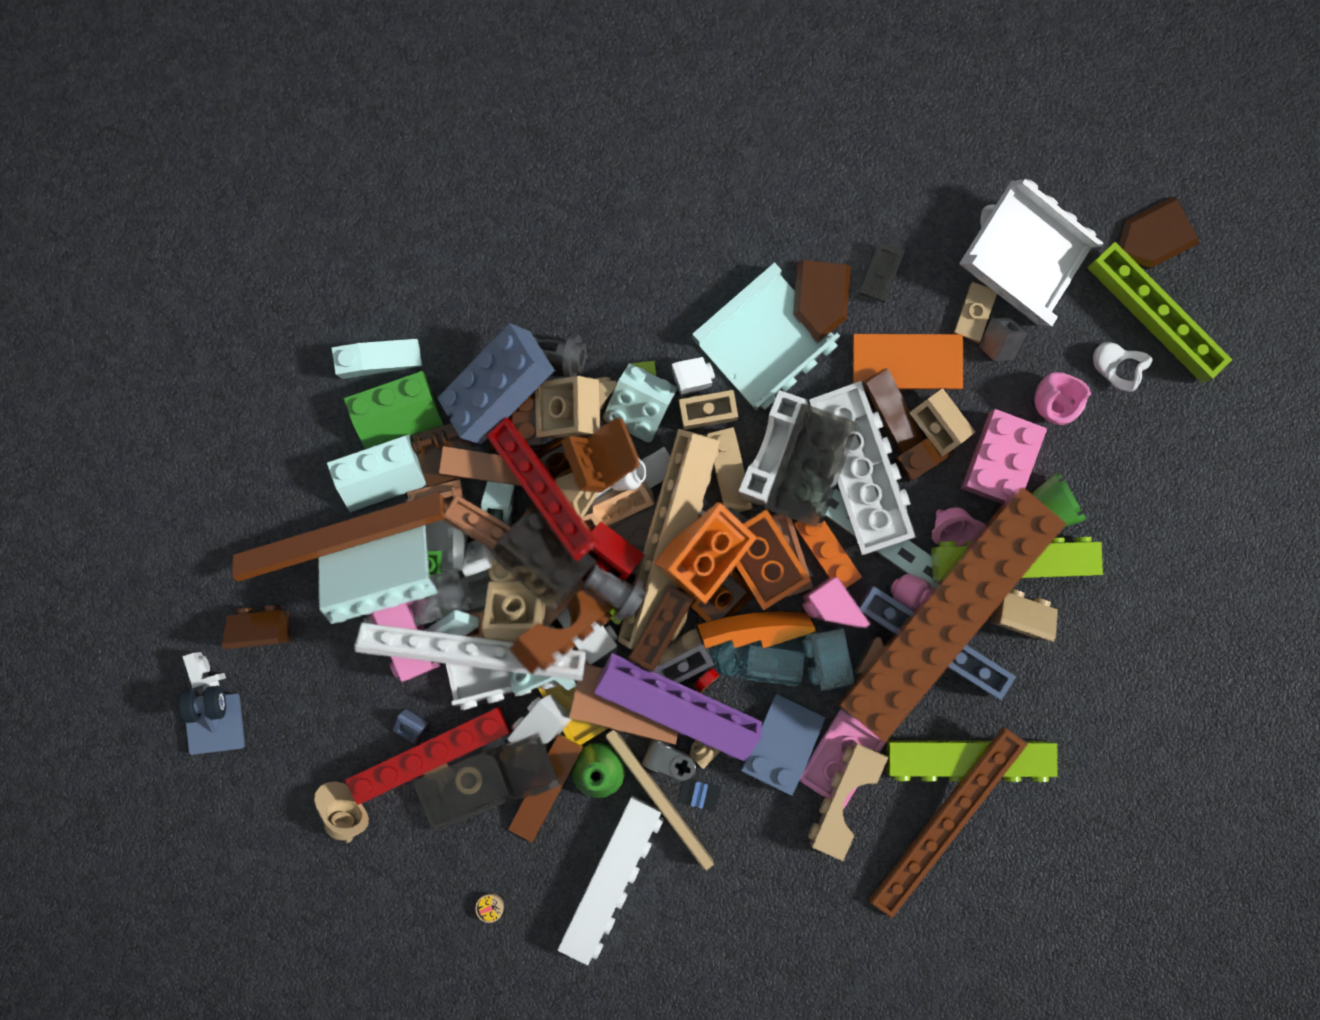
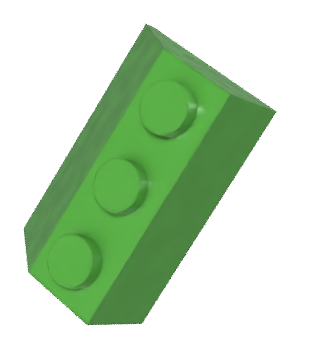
M422 371L344 398L353 426L365 449L408 434L412 438L414 434L444 426L428 377Z

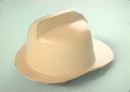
M336 781L327 782L318 788L315 793L314 802L323 820L326 833L336 840H344L345 843L351 842L354 836L363 832L368 826L369 817L363 805H356L349 787L344 783Z

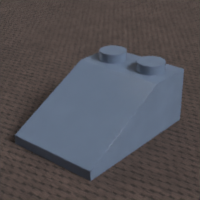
M775 694L762 721L761 739L746 762L743 761L740 767L741 771L792 796L805 770L825 717Z

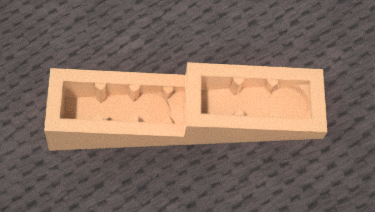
M646 480L635 490H611L593 501L582 519L591 532L600 521L609 526L654 505L653 492ZM544 534L557 555L567 551L560 540Z

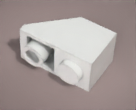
M551 694L543 699L538 697L527 708L530 713L525 718L523 716L520 717L513 724L511 729L514 732L507 740L510 743H548L556 738L572 720L568 718L569 711Z

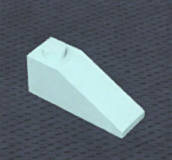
M418 339L356 343L332 347L335 373L342 379L422 366Z

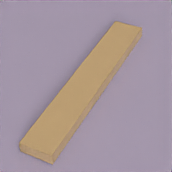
M610 730L606 734V739L702 868L708 870L714 865L711 856L644 766L641 765V762L616 730Z

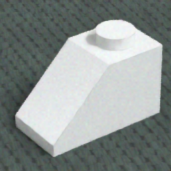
M703 357L672 364V374L681 397L712 386L711 379L715 378L710 362L705 364Z

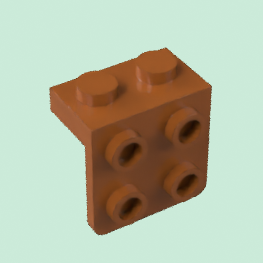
M614 418L588 438L568 436L561 441L565 450V456L573 471L575 483L580 491L602 493L640 465L639 458L622 418Z

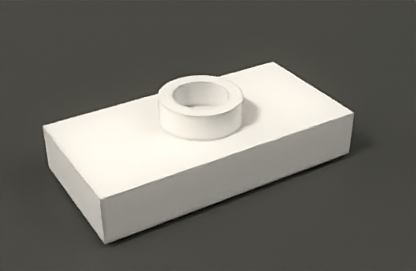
M476 540L467 544L462 571L466 578L492 566L494 551Z

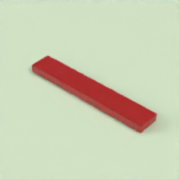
M505 417L486 435L573 559L579 560L599 541L513 422Z

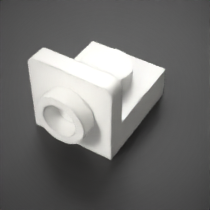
M201 652L183 656L192 688L202 686L203 691H205L207 687L219 685L218 681L226 679L225 673L209 677L210 665L207 658L202 656Z

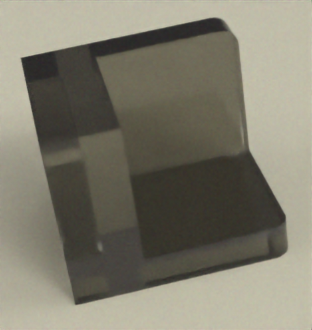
M488 571L460 578L468 607L473 609L485 605L488 583L492 582Z

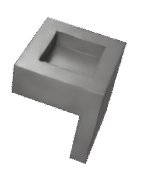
M1011 318L991 319L979 343V347L994 361L1014 360L1028 333Z

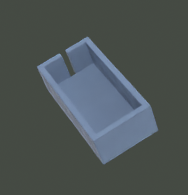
M509 323L438 397V400L447 416L452 417L450 421L459 437L482 444L487 439L486 435L505 417L508 418L555 370L532 333Z

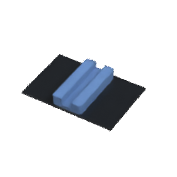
M692 779L684 780L678 803L715 812L721 786Z

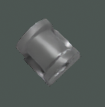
M652 739L641 765L648 769L682 781L691 778L696 769V763L689 754L674 749V747L664 742ZM683 760L688 761L687 766L691 770H686L684 774H681L676 763H682Z

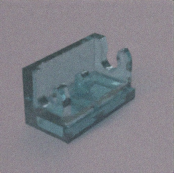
M750 645L747 655L745 680L799 687L802 683L805 652L775 648L763 649L760 646Z

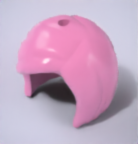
M1052 372L1043 378L1036 389L1034 398L1036 410L1048 422L1056 425H1065L1074 421L1083 412L1091 392L1083 380L1062 372Z

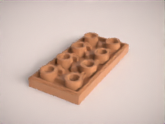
M588 664L584 665L582 681L577 680V686L574 689L568 714L569 719L676 745L678 736L676 730L663 724L655 723L648 717L637 712H631L626 707L612 701H607L595 694L597 680L603 668Z

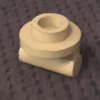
M698 740L692 744L690 750L691 758L702 769L720 753V750L706 746Z

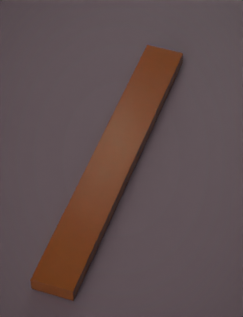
M438 492L234 554L232 577L239 582L444 520L443 497Z
M1005 726L1000 729L869 898V902L889 917H894L1028 745L1023 739Z

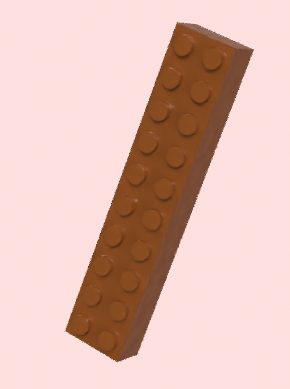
M1023 487L1015 489L838 701V704L885 743L1067 523Z

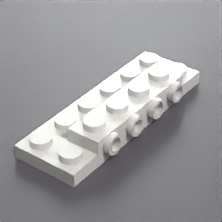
M859 381L810 399L809 401L862 555L915 538L916 536L906 508L907 505H910L906 489L900 490L897 482L898 479H901L897 463L891 464L888 456V454L892 453L890 442L887 437L882 439L879 428L884 427L878 411L873 413L863 383Z

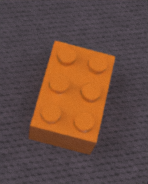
M767 509L743 524L757 538L736 564V567L763 610L810 582L811 579Z

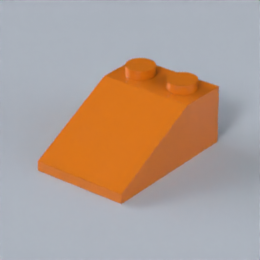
M718 502L674 538L653 564L686 594L706 604L757 537Z

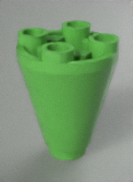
M590 743L583 747L571 769V774L577 789L584 795L593 798H603L615 793L623 784L626 769L624 761L611 745ZM593 771L601 773L600 781L596 782L594 778L590 777Z

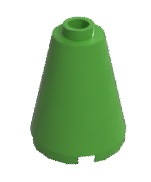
M1057 472L1038 487L1032 495L1067 524L1064 527L1085 521L1086 517L1084 514L1077 515L1081 511L1079 509L1080 506L1065 480L1058 481L1062 476L1060 472Z

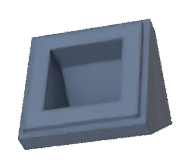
M405 709L397 717L393 732L416 744L427 727L428 722Z

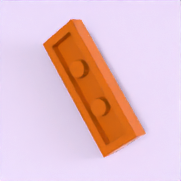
M817 509L793 524L828 578L837 577L845 589L862 578Z

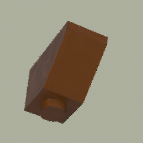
M926 438L895 458L894 462L897 463L907 482H910L954 454V451L951 450L942 457L929 438Z

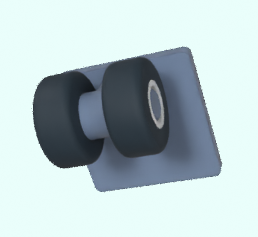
M219 685L207 687L204 691V696H199L195 689H186L180 692L178 708L182 721L186 723L190 755L242 749L245 747L240 695L238 693L225 695L222 687Z

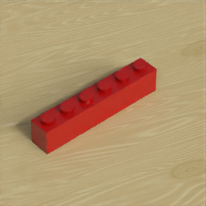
M501 706L364 770L345 781L356 805H359L509 734L512 730Z

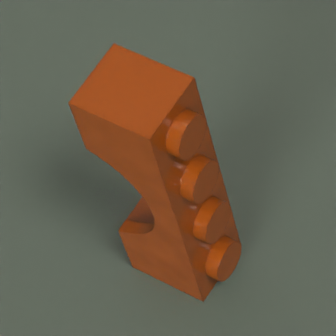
M583 588L567 605L571 620L570 627L552 629L537 623L519 636L509 650L531 675L539 669L545 672L556 662L554 657L558 654L564 657L576 646L574 642L577 639L583 642L595 631L593 629L595 625L598 624L600 627L605 625L613 617L610 612L615 607L597 596L591 589Z

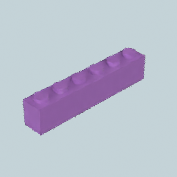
M611 654L598 677L594 693L603 699L615 702L626 707L631 712H637L648 717L655 723L670 727L682 735L692 737L706 746L714 747L730 757L746 762L761 739L762 721L655 672H651L616 654Z

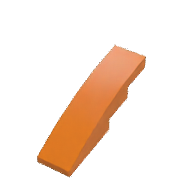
M783 611L749 613L697 625L705 648L730 640L734 648H738L760 640L764 649L816 631L807 613Z

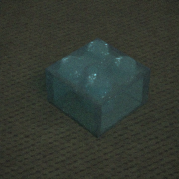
M832 628L806 634V640H802L805 657H810L812 667L807 668L810 683L816 685V688L821 691L853 685L854 679L844 629Z

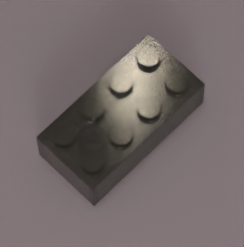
M802 403L765 509L821 528L858 423Z

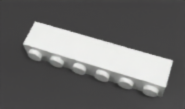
M631 795L558 948L559 952L586 965L589 964L591 958L595 960L598 958L603 944L599 941L603 933H610L615 919L611 916L616 907L622 908L627 897V893L623 891L628 882L634 883L640 870L636 867V864L640 857L646 858L652 843L648 842V839L652 832L658 833L664 818L660 817L661 811L658 807Z

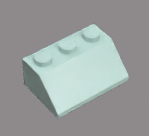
M409 434L327 463L335 487L349 512L427 486Z

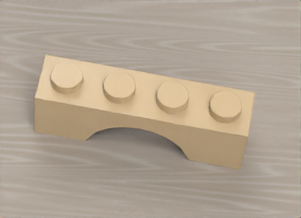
M853 742L852 747H846L841 760L845 762L841 772L836 771L831 781L832 793L829 798H824L820 806L819 812L822 813L819 823L814 822L810 829L808 838L811 839L810 844L812 848L844 861L854 838V834L846 826L843 818L845 799L853 789L860 785L877 784L888 757L857 742Z

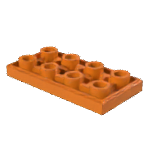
M853 334V384L859 381L863 382L886 368L889 369L899 390H941L942 388L944 390H962L963 334Z

